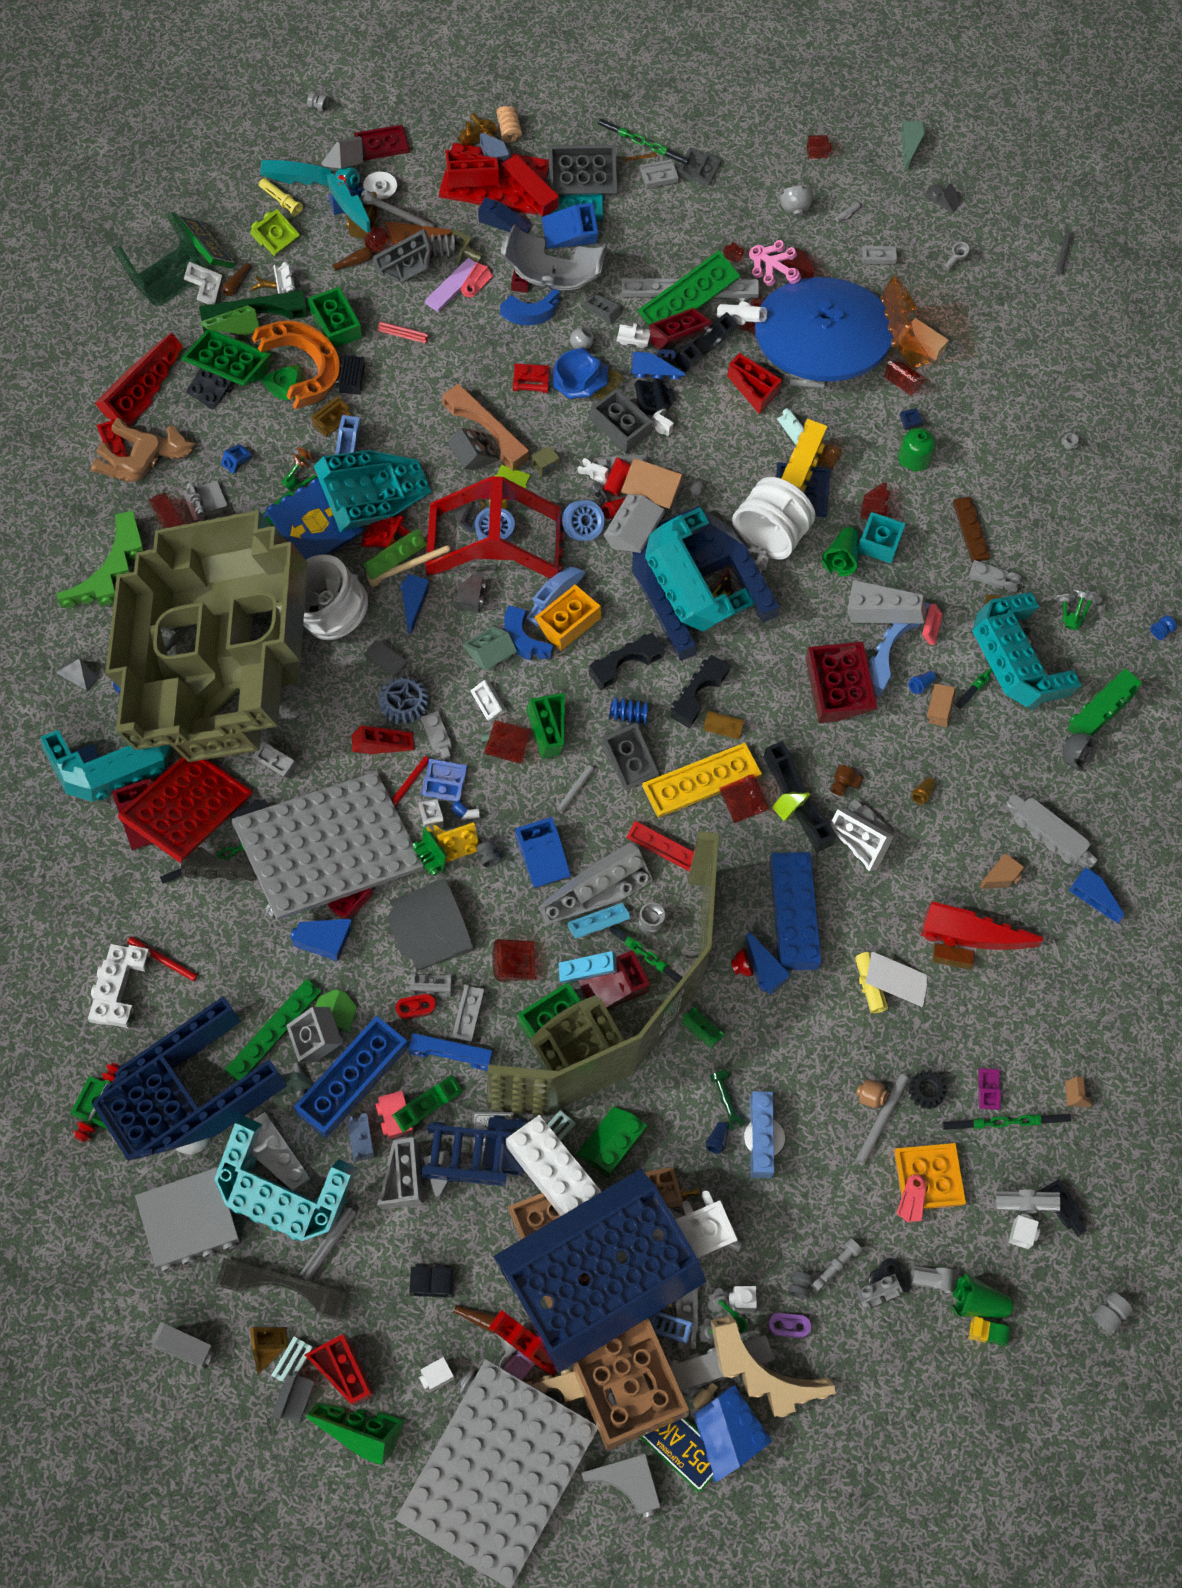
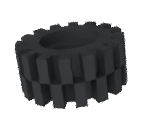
M923 1070L920 1074L918 1072L909 1084L910 1089L908 1092L911 1094L910 1099L915 1101L914 1104L916 1106L919 1104L921 1105L920 1108L924 1109V1107H927V1109H931L940 1105L947 1093V1088H945L947 1084L942 1081L944 1079L942 1076H937L939 1073L935 1072L933 1074L932 1070H928V1072ZM923 1083L932 1084L935 1088V1094L931 1097L924 1096L920 1091V1086Z

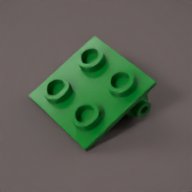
M424 826L422 842L416 841L413 843V850L419 856V859L423 861L422 864L430 875H438L439 870L443 874L447 854L442 846L439 847L437 845L434 834L431 831L428 832Z

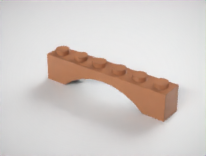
M457 384L442 395V404L454 416L471 419L481 424L493 435L499 446L501 461L512 471L529 460L528 447L525 444H521L516 436L505 428L502 422L497 421L489 410L483 408L480 401L474 399L466 388H462Z

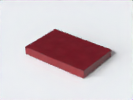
M403 125L354 133V137L360 136L362 139L363 161L410 153Z

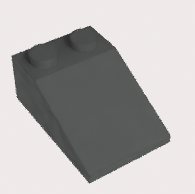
M630 723L598 738L604 754L624 790L659 775L637 723Z

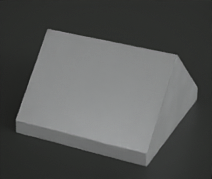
M361 137L337 141L321 164L334 168H345L362 164Z

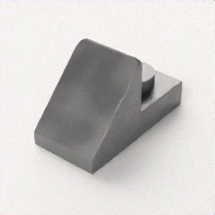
M934 183L925 193V198L951 213L961 203L951 183L945 189Z

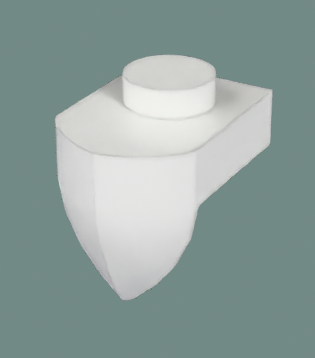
M661 409L650 418L653 421L652 427L659 434H665L669 437L673 431L674 423L664 417L667 409Z

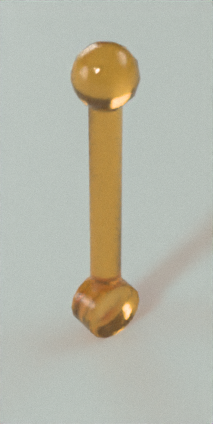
M650 152L646 155L633 157L623 156L622 161L626 163L629 160L655 158L656 154L655 152Z

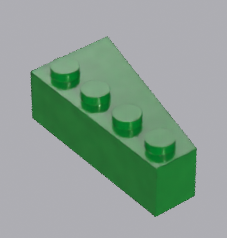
M1125 668L1114 680L1107 684L1103 691H1099L1091 702H1087L1079 714L1075 713L1070 718V725L1067 729L1073 734L1084 732L1094 735L1133 699L1142 682Z

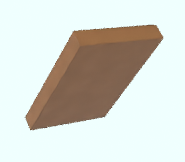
M633 458L621 492L627 495H642L653 503L671 510L684 475Z

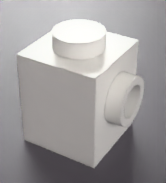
M1018 1215L1014 1219L1008 1243L1026 1249L1031 1248L1034 1241H1037L1040 1229L1037 1228L1039 1222L1033 1220V1217L1029 1215Z
M734 1286L732 1293H729V1305L733 1306L734 1311L754 1312L756 1310V1286Z

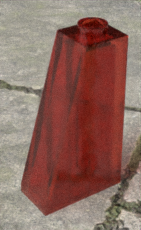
M166 493L158 494L148 499L151 510L162 529L184 524Z

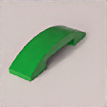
M451 1075L393 1113L392 1116L401 1131L405 1132L463 1091L454 1076Z

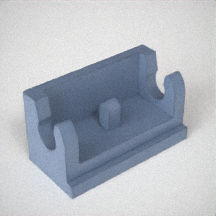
M367 1113L361 1114L359 1118L349 1117L347 1122L354 1162L374 1158Z

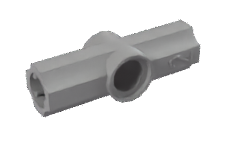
M1019 1190L1018 1192L996 1191L997 1210H1011L1021 1213H1037L1038 1211L1057 1212L1060 1211V1192H1037L1036 1190Z

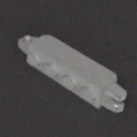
M1014 794L1009 797L1005 807L1014 815L1013 819L1019 827L1030 831L1033 838L1040 839L1050 851L1057 852L1064 862L1071 863L1073 866L1077 863L1083 868L1086 867L1088 869L1094 866L1097 859L1087 850L1090 845L1086 838L1034 798H1028L1024 801Z

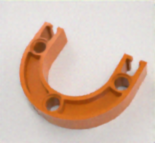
M278 321L255 329L252 339L254 343L261 339L258 347L260 352L280 346H294L307 352L317 365V376L291 385L286 396L289 400H292L293 396L296 397L293 403L295 410L319 402L330 393L337 379L340 365L334 346L324 334L307 324L297 321Z

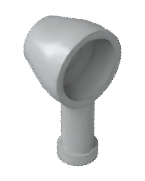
M958 242L953 246V256L943 265V268L950 271L957 260L962 261L969 255L967 243Z

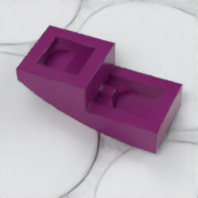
M978 1069L979 1109L1000 1110V1070Z

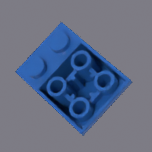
M593 203L574 205L542 217L547 249L597 243L598 230Z
M632 352L631 373L635 374L634 377L646 378V374H652V378H663V375H669L670 379H681V376H685L684 372L652 353Z
M552 817L515 828V839L533 888L571 877L559 834Z

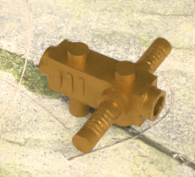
M472 113L470 118L476 125L472 126V122L467 121L466 129L460 131V135L457 138L461 145L472 146L480 142L481 133L494 137L497 127L494 121L480 120L475 113Z

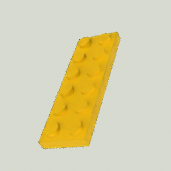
M742 743L642 783V787L657 817L660 818L758 779L762 773L746 743Z

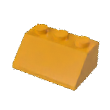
M575 584L536 615L535 620L547 639L562 651L601 619V606Z

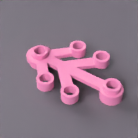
M778 240L774 245L765 248L762 245L754 246L749 252L750 258L754 261L753 276L757 279L763 276L761 261L766 262L764 282L767 286L775 283L773 267L785 274L790 283L795 284L801 279L800 272L796 268H788L779 262L796 258V250L790 247L785 253L769 256L767 255L769 253L784 251L785 244L783 241Z

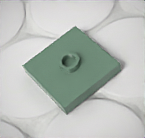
M296 1071L281 1075L287 1086L276 1093L274 1097L311 1088L313 1080Z

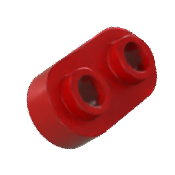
M421 994L400 999L396 1003L395 1009L397 1016L401 1019H411L430 1015L434 1012L436 1004L435 999L431 995ZM428 1003L429 1007L423 1008L422 1004ZM408 1007L409 1011L403 1012L402 1009Z

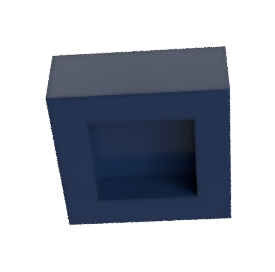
M917 408L900 412L899 416L905 430L922 426L923 422Z

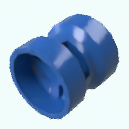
M1165 615L1160 618L1159 622L1152 624L1150 630L1158 640H1163L1167 637L1168 633L1176 630L1177 625L1173 618Z

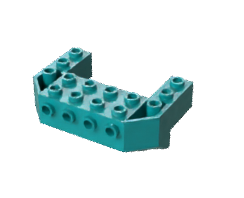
M699 507L683 516L681 514L650 533L645 558L680 621L698 630L705 631L738 614L754 603L745 588L728 597L724 593L714 599L683 543L684 539L709 524L704 512Z
M1032 592L991 599L977 613L972 632L1005 695L1032 711L1044 702L1071 696L1082 685L1074 670L1046 675L1018 622L1019 620L1028 619L1040 608Z
M59 729L40 737L42 749L65 793L91 802L106 799L112 794L113 790L160 776L165 772L174 751V747L170 744L134 750L128 745L84 764L78 751L71 754Z
M246 1116L240 1118L233 1127L214 1178L226 1207L231 1208L237 1214H244L250 1217L254 1222L266 1224L274 1231H281L293 1240L304 1241L329 1232L338 1221L348 1201L346 1196L358 1167L338 1159L331 1166L321 1194L313 1201L252 1173L258 1158L251 1154L263 1124Z

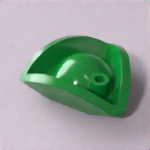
M300 365L284 367L264 376L262 382L272 395L282 400H289L286 395L290 386L303 382L302 368Z

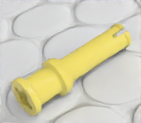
M261 179L259 187L278 200L282 208L288 209L293 216L302 212L303 204L301 202L295 201L292 195L282 192L268 179Z

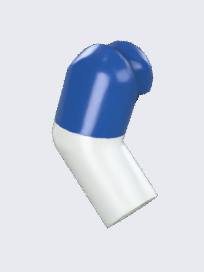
M461 801L454 802L453 812L460 819L480 818L479 809L468 810Z

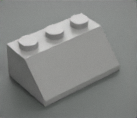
M628 494L605 531L604 537L614 550L641 553L648 542L649 534L656 529L665 510L642 495Z

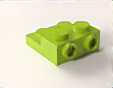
M278 209L273 212H267L262 221L259 222L257 220L251 226L250 234L261 246L264 245L274 257L300 236Z

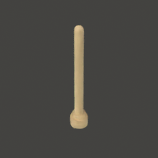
M446 545L402 563L375 579H370L369 575L366 574L369 584L372 588L376 587L385 578L449 553L451 547Z

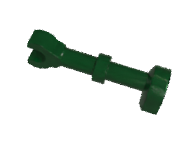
M724 1069L711 1074L710 1079L711 1082L716 1083L721 1095L720 1101L722 1104L724 1103L728 1114V1129L733 1131L732 1122H738L740 1128L744 1126V1122L735 1113L731 1102L733 1100L732 1096L728 1093L724 1082L730 1076L728 1071Z

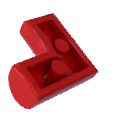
M616 457L602 490L619 497L631 463Z

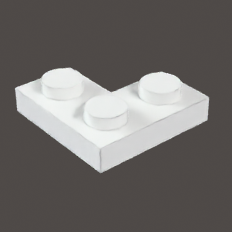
M189 262L184 280L200 286L197 300L206 304L215 303L222 275Z

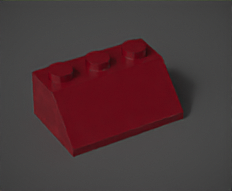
M695 308L688 309L649 324L651 343L659 350L666 349L668 346L681 343L686 339L694 338L704 333L712 325V321Z

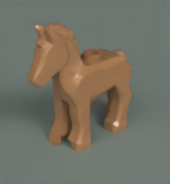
M116 418L112 424V431L134 444L131 455L129 457L117 456L109 449L108 444L102 441L96 453L111 465L96 458L92 463L90 471L107 475L113 479L125 480V482H136L144 478L152 467H156L159 456L171 459L184 458L195 449V443H191L189 439L186 440L175 426L167 428L168 439L152 433L141 432L127 427L126 423Z

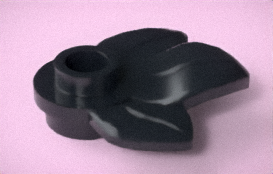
M887 1258L881 1262L880 1268L871 1272L869 1285L882 1280L884 1277L895 1274L902 1291L908 1293L910 1290V1279L901 1270L897 1260ZM893 1265L894 1271L892 1273H889L887 1270L888 1266Z

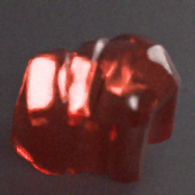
M732 242L730 246L726 245L723 250L724 257L735 263H738L744 254V250L735 242Z

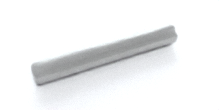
M346 1207L336 1224L301 1271L299 1276L307 1282L311 1280L355 1217L356 1212L353 1209Z

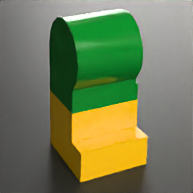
M975 1316L971 1320L968 1339L992 1345L1009 1346L1011 1328L1006 1325L985 1321L983 1318Z

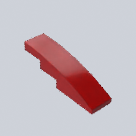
M501 1310L488 1328L554 1377L557 1370L539 1338Z

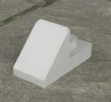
M438 800L419 802L423 827L425 826L426 829L430 827L431 830H434L433 825H436L439 828H443V816Z

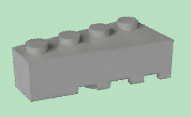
M853 580L848 613L851 623H924L926 604L924 596L921 594Z

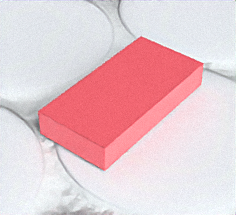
M930 604L922 633V636L930 645H935L943 617V613L936 604Z

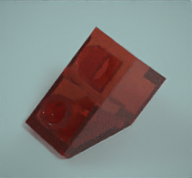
M882 483L864 494L860 519L868 520L871 512L886 516L888 506L885 505V501H888L889 498L887 483Z

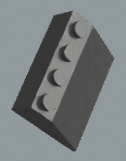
M615 145L549 146L550 188L556 191L558 195L617 194Z

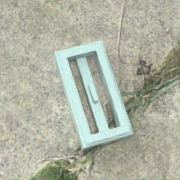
M562 1110L547 1124L551 1128L560 1117L564 1118L553 1130L556 1135L567 1122L569 1123L558 1136L560 1141L576 1125Z
M293 1337L271 1376L284 1383L286 1375L304 1347L306 1350L293 1371L298 1374L307 1360L304 1355L312 1351L313 1347ZM296 1343L299 1344L292 1358L287 1364L285 1370L280 1376L279 1372L285 1364L286 1360L288 1359L289 1355L291 1354L293 1348L295 1347Z

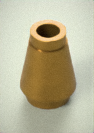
M927 777L912 790V800L919 805L927 803L936 784L935 780Z

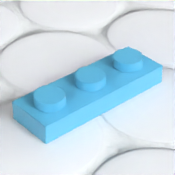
M623 903L567 923L573 936L578 938L597 930H603L611 925L620 924L630 919V916Z
M613 951L559 963L561 983H569L617 972L616 953Z

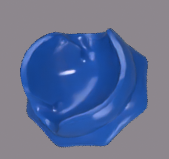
M584 348L570 350L562 354L554 365L553 386L568 399L590 397L607 385L608 367Z

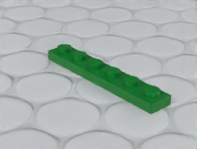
M305 979L225 1068V1071L237 1081L252 1072L288 1031L286 1025L303 1014L319 997L322 991Z

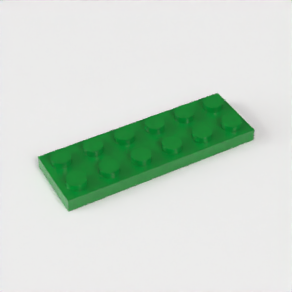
M717 251L638 309V314L649 326V324L691 308L698 310L739 280L740 275L724 255Z

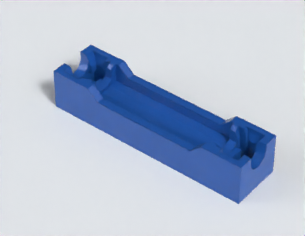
M414 1033L409 1045V1054L420 1057L434 1055L470 1063L472 1068L488 1071V1065H490L492 1050Z

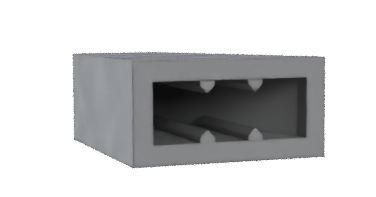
M160 1322L151 1341L157 1350L205 1369L206 1364H211L215 1354L212 1352L213 1347L210 1344Z

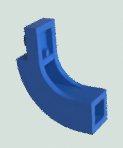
M553 289L544 299L537 303H524L510 295L500 305V315L508 321L519 325L531 326L544 323L554 316V309L560 303V292L557 289Z
M508 605L504 618V631L509 633L517 651L515 653L530 661L532 655L540 659H551L553 645L534 640L523 631L522 627L526 618V610Z

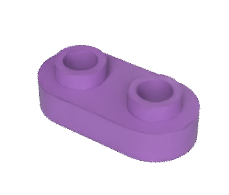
M776 1313L769 1319L768 1329L775 1336L804 1338L811 1330V1323L803 1315ZM775 1322H781L782 1328L777 1329ZM796 1324H802L803 1330L798 1331Z

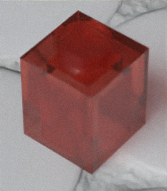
M828 135L808 136L806 144L808 159L828 158V153L832 149L831 142L828 141Z

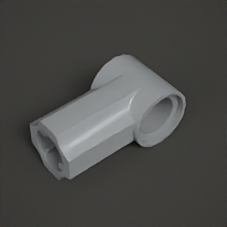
M913 1266L911 1285L933 1288L936 1292L943 1290L944 1293H952L954 1270L949 1268L931 1269Z

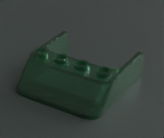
M168 212L165 215L179 237V247L140 273H137L121 246L112 247L134 286L154 306L163 305L194 285V283L184 280L189 262L207 269L206 264L175 212Z

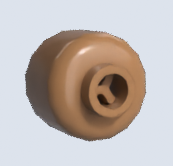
M867 1079L863 1084H859L856 1095L859 1096V1102L862 1105L877 1109L881 1105L884 1106L888 1090H886L883 1083Z

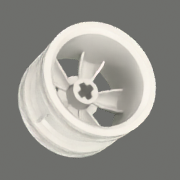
M766 477L756 484L747 499L739 506L733 514L732 522L736 533L747 546L751 548L754 545L756 549L761 546V551H766L768 558L785 559L792 553L799 540L814 523L815 510L810 500L796 486L780 478Z
M317 555L306 559L308 564L303 626L313 636L322 640H334L349 634L360 624L366 614L368 595L365 588L351 575L342 561L334 556ZM318 606L319 611L310 612V607Z

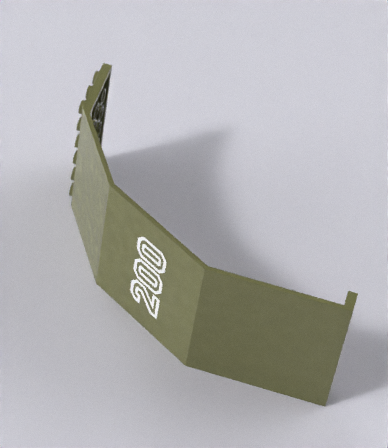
M698 831L688 875V884L703 885L698 959L642 1031L630 1039L560 1071L488 1065L487 1108H491V1111L494 1112L512 1110L514 1114H523L525 1111L532 1112V1115L544 1116V1113L549 1114L636 1072L701 987L712 945L719 833Z

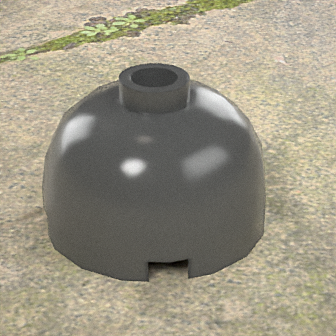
M1078 732L1066 738L1062 745L1063 757L1066 763L1072 768L1082 771L1080 767L1085 762L1088 765L1096 754L1097 749L1094 746L1095 743L1098 744V738L1084 732ZM1079 758L1083 760L1080 762H1076V760Z

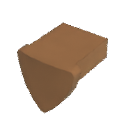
M1074 1077L1065 1082L1067 1106L1092 1107V1100L1085 1097L1084 1077Z

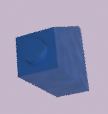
M338 919L299 922L297 928H293L290 939H292L293 946L338 962L352 929V920Z

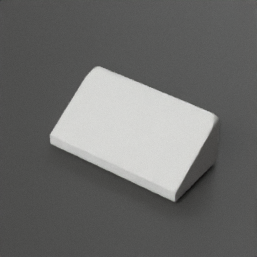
M484 680L471 690L487 721L507 712L489 681Z

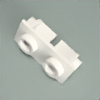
M288 262L282 263L280 267L274 265L278 293L294 291L295 286L293 277H291V265Z

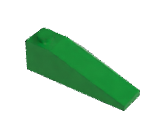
M317 1403L306 1416L308 1420L361 1458L381 1466L393 1453L405 1421L382 1412H378L377 1417L364 1415L365 1410L358 1409L357 1412L347 1413L344 1407Z

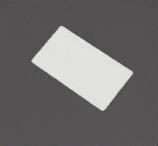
M872 952L866 983L923 1007L927 987L926 974Z

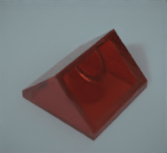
M889 360L887 363L884 378L910 396L927 380L900 360Z

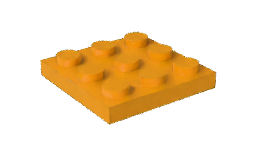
M956 1143L894 1149L901 1198L908 1178L912 1175H920L926 1182L923 1209L964 1206L966 1204ZM914 1180V1181H913L914 1186H916V1187H919V1186H920V1182H919V1181H917V1180Z

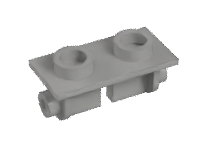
M895 1274L884 1277L878 1282L857 1290L864 1309L867 1307L871 1309L881 1304L880 1296L882 1295L888 1301L900 1296L899 1293L903 1292Z

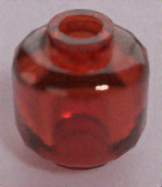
M377 226L370 229L371 232L366 233L364 236V244L367 248H370L371 252L377 253L384 249L389 241V237L384 229Z

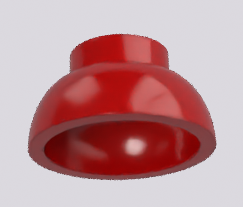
M743 948L737 952L735 959L731 960L733 970L736 975L741 973L743 976H753L754 972L749 957Z

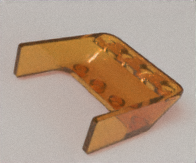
M894 275L882 291L880 298L882 304L886 307L884 314L890 322L887 325L890 333L893 334L891 341L894 348H898L911 368H917L930 363L931 358L915 336L909 312L917 309V305L899 277Z

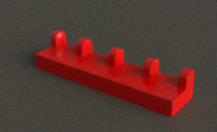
M634 821L626 837L627 839L690 871L694 851L640 822Z

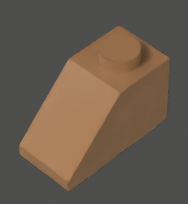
M1005 853L983 879L979 887L982 889L1010 887L1012 883L1017 884L1023 876L1021 872L1024 867Z

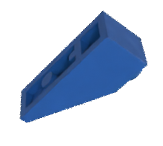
M408 574L406 580H402L400 590L402 591L407 631L409 634H412L429 591V580Z
M1085 867L1069 891L1118 924L1124 916L1123 911L1103 879L1094 870Z
M749 932L746 935L745 943L756 979L759 982L758 986L763 992H768L771 995L788 981L790 974Z

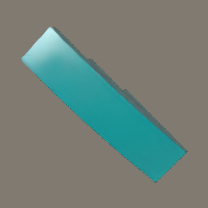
M262 160L260 176L287 184H293L296 181L306 185H311L312 182L328 186L327 175L331 174L332 169L294 161Z
M334 173L328 174V187L337 203L359 227L367 233L371 232L370 220L359 196L351 197L346 184L339 186Z

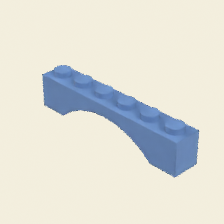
M342 415L335 454L356 452L361 432L360 417Z
M925 602V604H926V613H927L930 604L927 603V602ZM892 623L894 624L893 627H888L886 630L884 643L880 641L876 649L878 654L876 657L872 656L868 663L875 695L881 697L891 677L889 668L890 648L902 634L919 627L921 623Z

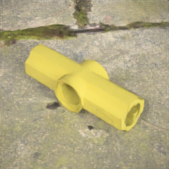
M864 952L855 957L860 974L859 982L863 986L862 992L866 995L870 1013H881L888 1009L883 990L866 983L871 953Z

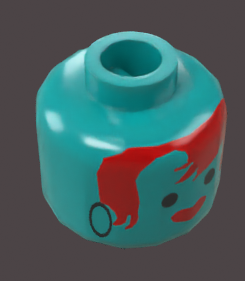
M345 167L337 170L335 178L339 186L346 184L347 188L352 190L359 185L360 174L356 168Z

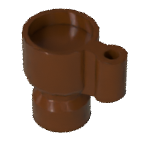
M839 765L834 774L835 783L832 784L830 791L836 795L844 796L846 786L859 789L863 777L857 775L852 768L846 765Z

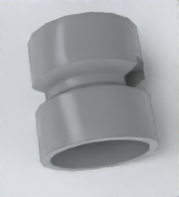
M656 902L646 903L641 908L638 926L643 933L655 935L662 930L665 920L664 908Z
M1111 1292L1103 1301L1104 1305H1099L1092 1313V1316L1104 1330L1114 1333L1121 1326V1319L1126 1320L1133 1312V1309L1122 1296Z

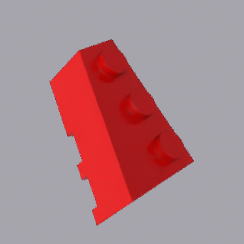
M341 1334L304 1355L350 1404L357 1406L375 1396L348 1336Z

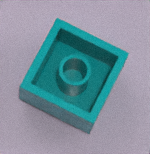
M871 512L860 540L858 553L891 564L905 523Z

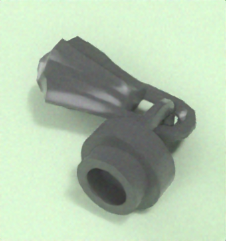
M595 482L589 487L592 496L596 494L599 497L593 502L602 510V506L609 502V496L601 489L603 485Z

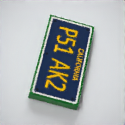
M179 214L174 215L172 218L210 264L226 268H233L236 265L198 219Z
M685 1418L640 1437L698 1493L713 1478V1471L710 1463H708L706 1448L703 1440H701L699 1431Z

